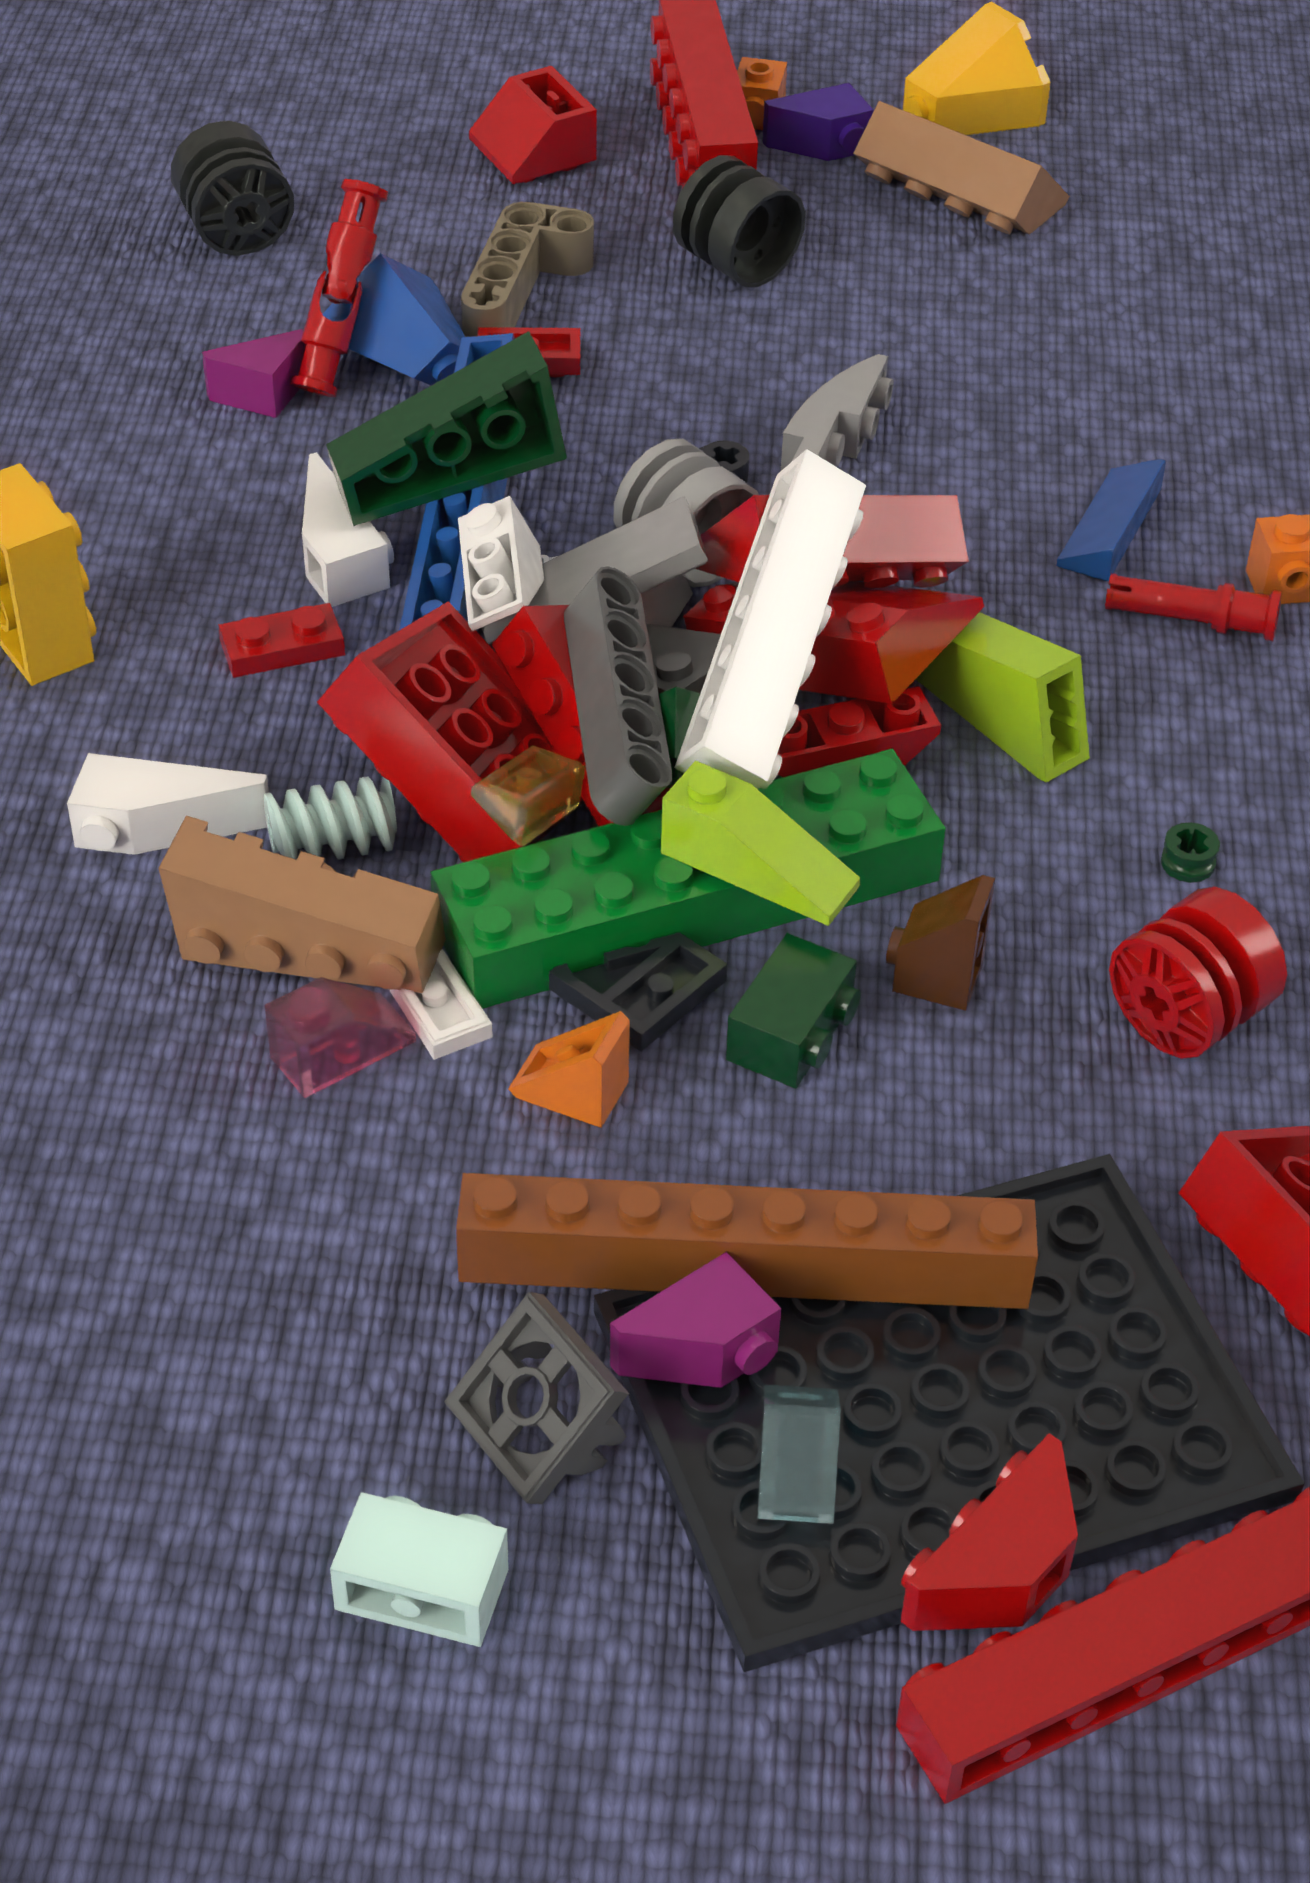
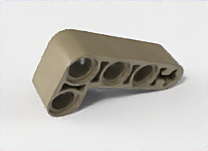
M517 202L506 206L502 210L461 295L462 331L465 337L477 336L478 327H515L540 272L565 276H578L589 272L594 265V219L591 214L579 209L533 202Z

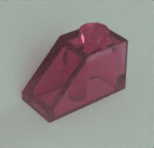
M320 977L264 1005L270 1058L304 1098L416 1042V1033L381 993Z

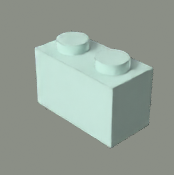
M361 1492L330 1567L334 1608L345 1613L481 1647L508 1572L507 1528L495 1526L487 1519L473 1514L455 1516L423 1508L416 1502L401 1496L383 1498Z

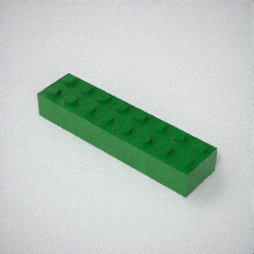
M893 748L775 779L766 789L758 788L762 794L860 877L859 888L844 907L939 881L946 828ZM662 810L641 815L633 824L628 826L610 823L430 871L431 892L439 895L446 937L443 946L452 964L482 1009L550 990L549 971L555 966L567 963L573 973L604 964V953L627 946L641 947L652 939L678 932L701 947H705L808 917L662 854Z

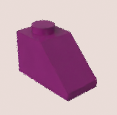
M725 1252L610 1323V1367L618 1376L721 1388L743 1373L751 1375L760 1371L772 1360L775 1353L778 1352L781 1308Z

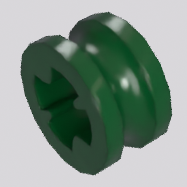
M1188 822L1172 826L1166 832L1161 857L1163 869L1169 876L1179 881L1191 883L1208 879L1215 870L1216 857L1220 848L1219 838L1210 828L1202 824Z

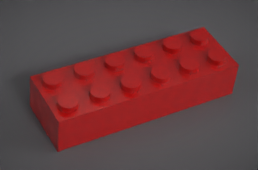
M659 0V15L651 16L652 44L657 45V57L650 58L651 85L656 86L658 111L662 110L664 135H669L670 159L676 160L677 185L682 186L683 189L690 176L702 164L719 155L735 156L757 170L758 140L716 0Z

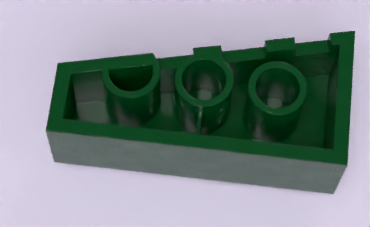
M529 331L326 444L338 489L353 526L567 459L548 366Z

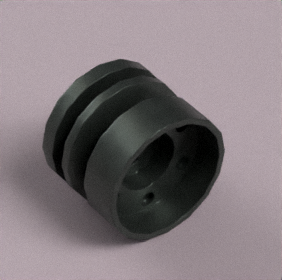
M229 120L208 123L191 132L178 146L171 163V183L204 243L219 253L240 256L258 252L272 245L287 230L294 213V194L264 140L248 125Z
M719 155L702 164L690 176L681 190L673 212V233L680 246L709 265H713V267L744 287H759L773 280L789 264L796 253L805 230L806 211L802 199L788 188L769 177H765L755 168L748 166L735 156Z

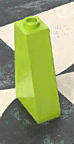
M979 612L916 678L924 687L1035 777L1046 783L1090 759L1080 654Z

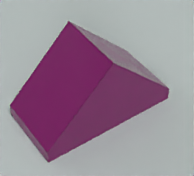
M299 329L203 351L206 393L209 400L277 418L299 391V388L292 386L290 382L292 376L298 375L305 351V344L301 341L304 331Z

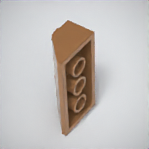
M881 101L878 102L853 153L867 166L864 172L873 179L890 185L892 179L906 183L904 189L907 192L926 201H930L932 195L946 200L944 203L945 207L964 217L970 218L972 212L986 216L984 222L987 225L1005 234H1011L1013 228L1030 235L1063 208L1070 197L1041 165Z

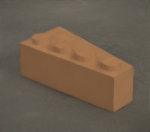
M186 815L159 866L164 892L183 960L318 978L325 981L374 986L389 990H401L402 988L423 993L440 950L446 940L439 895L437 893L360 869L357 870L353 877L336 872L331 866L324 863L325 858L303 851L300 852L297 860L262 849L263 839L238 832L235 839L232 840L207 832L208 822Z

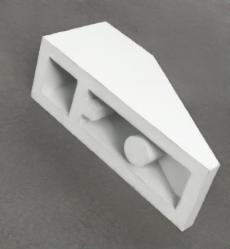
M88 753L67 802L74 846L76 848L132 855L169 848L186 815L208 822L207 832L222 837L237 834L238 832L243 833L267 828L263 794L269 793L268 778L266 774Z

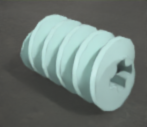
M369 776L359 778L356 796L353 795L344 780L335 782L332 800H329L320 784L313 785L310 788L307 804L303 802L296 789L286 790L283 808L279 807L271 793L263 794L267 829L273 853L280 852L283 856L297 860L298 849L304 848L307 853L321 857L323 845L329 844L339 860L344 859L347 840L354 841L361 855H368L372 836H378L386 851L393 850L397 822L390 782L384 777L382 778L380 792H378Z

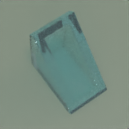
M764 1385L758 1519L833 1524L841 1413L838 1389Z

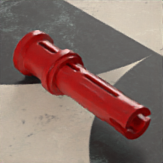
M1114 573L1110 575V589L1107 588L1105 609L1107 610L1116 609L1210 623L1211 629L1216 630V633L1226 634L1231 629L1263 634L1266 641H1274L1282 591L1273 590L1270 595L1235 590L1234 584L1231 583L1219 585L1217 590L1118 576Z

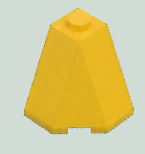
M993 2L985 4L905 78L903 110L964 135L1038 127L1045 124L1051 82L1044 66H1035L1025 42L1031 39L1024 20Z

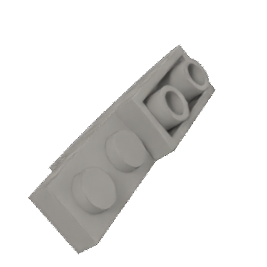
M877 354L851 366L822 385L803 403L783 432L781 471L806 449L834 466L839 465L842 456L857 458L865 439L873 440L875 437L880 409L887 410L891 401L894 381L891 378H886L888 356Z

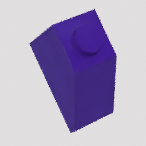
M850 83L764 101L762 143L768 148L825 161L854 156L853 153L874 110Z

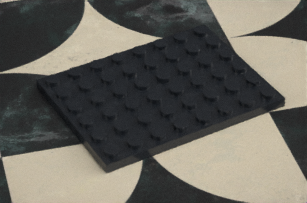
M1110 1154L957 1195L1035 1200L1038 1260L1028 1309L771 1297L781 1308L778 1352L760 1371L751 1375L743 1373L721 1388L620 1376L625 1389L629 1392L630 1401L743 1672L902 1624L901 1615L906 1588L901 1585V1580L911 1561L926 1547L936 1551L950 1536L951 1525L961 1509L973 1498L983 1502L995 1490L997 1479L1010 1458L1020 1450L1029 1454L1049 1433L1062 1441L1078 1531L1070 1571L1243 1518L1259 1510H1268L1291 1503L1302 1492L1305 1484ZM614 1289L594 1295V1314L609 1350L610 1323L660 1293L659 1291Z

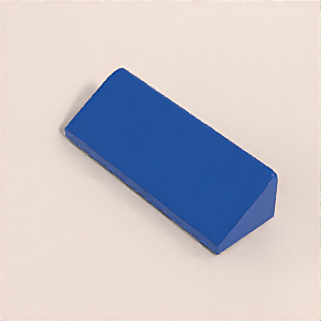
M1155 459L1111 468L1058 557L1056 566L1109 581L1111 573H1114L1161 491L1166 460Z

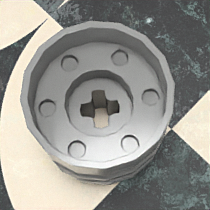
M683 438L667 439L649 448L633 463L621 481L614 501L613 522L616 528H619L685 496L693 511L701 535L753 495L759 494L756 489L734 473L720 466L716 460L706 455ZM697 569L684 573L691 587L709 586L723 578Z

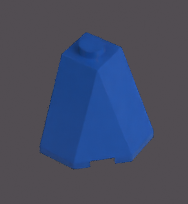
M380 253L356 279L357 284L358 281H361L362 296L348 349L431 386L454 373L461 338L465 337L437 285L430 277ZM332 303L323 313V316L331 321H343L349 316L352 303Z

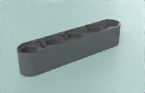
M606 566L601 567L564 610V623L590 796L594 806L606 819L618 825L628 826L633 824L672 781V769L642 596L639 588L630 577L616 568Z

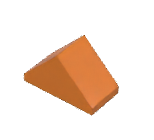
M622 1011L537 1043L508 1090L520 1100L602 1128L629 1082L630 1020Z

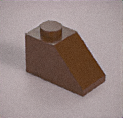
M981 875L914 904L906 927L895 926L889 940L886 963L895 965L892 992L964 1011L967 1010L983 966L995 878Z

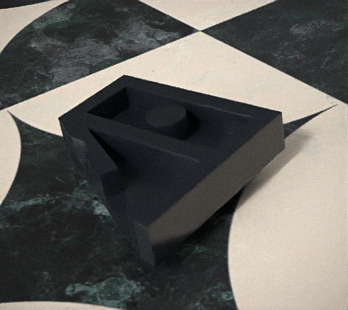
M680 932L652 939L641 947L627 946L604 953V964L572 973L566 963L555 966L549 971V989L595 1021L622 1011L630 1020L629 1044L641 1052L727 981V963Z

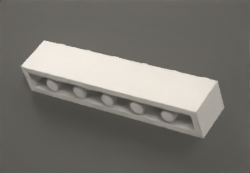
M808 449L780 471L775 478L674 767L683 773L696 760L746 781L757 789H766L780 770L782 757L777 753L782 738L792 728L798 716L799 706L794 702L799 687L806 681L814 667L816 658L815 655L811 654L816 637L825 628L831 616L832 608L827 605L832 588L837 585L846 570L848 560L843 557L847 542L853 537L861 524L863 511L859 510V506L866 488L864 483Z

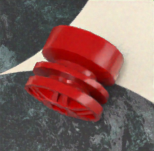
M1215 886L1197 889L1171 907L1159 920L1149 922L1138 933H1134L1122 941L1112 952L1109 966L1112 990L1124 1016L1141 1037L1161 1052L1180 1059L1199 1057L1217 1041L1225 1038L1238 1024H1244L1270 1005L1283 993L1288 975L1284 951L1271 925L1256 907L1238 894Z

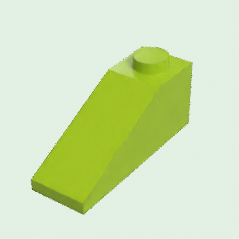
M695 760L662 799L661 853L827 926L832 923L860 886V877L757 788L746 781Z

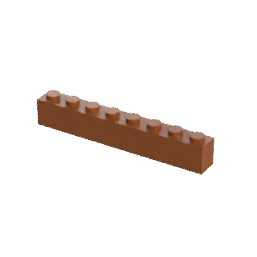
M463 1173L456 1225L459 1282L661 1292L727 1252L770 1297L1028 1309L1038 1260L1035 1200Z

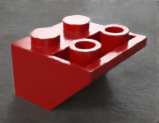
M551 65L509 77L470 128L469 139L512 184L527 183L535 180L536 177L557 171H569L575 169L578 165L597 160V109Z

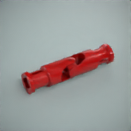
M343 179L341 188L345 192L338 222L331 224L326 243L329 273L326 275L327 271L324 270L317 280L301 339L305 344V351L298 375L292 376L290 382L294 387L321 396L336 397L338 389L334 386L335 375L341 355L348 352L361 302L362 284L361 281H358L357 284L356 279L372 259L377 235L373 232L380 204L387 201L389 194L388 191L379 186L360 180ZM360 202H361L363 206H362V210H361L359 222H357V221H356V216H357L359 204H360ZM321 293L322 296L334 304L352 303L349 316L343 321H331L324 317L319 303Z

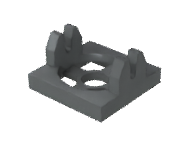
M528 1292L444 1401L523 1500L530 1504H543L565 1474L582 1476L603 1468L608 1460L596 1447L599 1445L613 1446L622 1444L627 1437L620 1424L612 1415L629 1392L546 1296L539 1293ZM525 1358H545L538 1368L528 1367L522 1361ZM572 1365L577 1372L580 1400L577 1415L569 1423L556 1408L558 1401L557 1383ZM534 1376L542 1385L543 1402L539 1411L534 1416L526 1418L517 1407V1390L520 1384L530 1381ZM503 1387L501 1398L504 1412L498 1418L495 1399L497 1388ZM524 1426H539L554 1445L550 1450L531 1454L520 1452L511 1445V1442Z

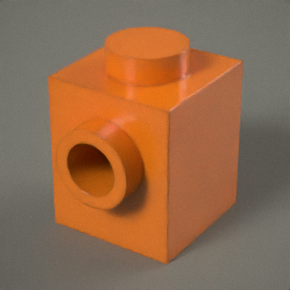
M742 57L737 70L754 129L763 130L764 101L786 96L787 62Z
M1286 514L1279 517L1256 518L1246 566V573L1255 593L1270 595L1273 590L1282 591L1281 604L1310 602V514Z

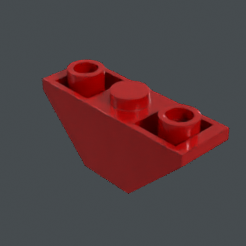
M919 686L907 688L892 704L853 699L800 710L792 728L782 738L777 753L782 757V764L778 775L787 777L892 748L905 766L940 734L941 724Z
M1049 1433L1029 1454L1023 1450L1014 1454L1002 1469L997 1479L995 1490L983 1502L973 1498L961 1509L951 1525L950 1536L939 1548L934 1551L926 1547L915 1556L901 1580V1585L906 1588L901 1622L912 1631L1023 1627L1069 1577L1078 1531L1062 1441Z

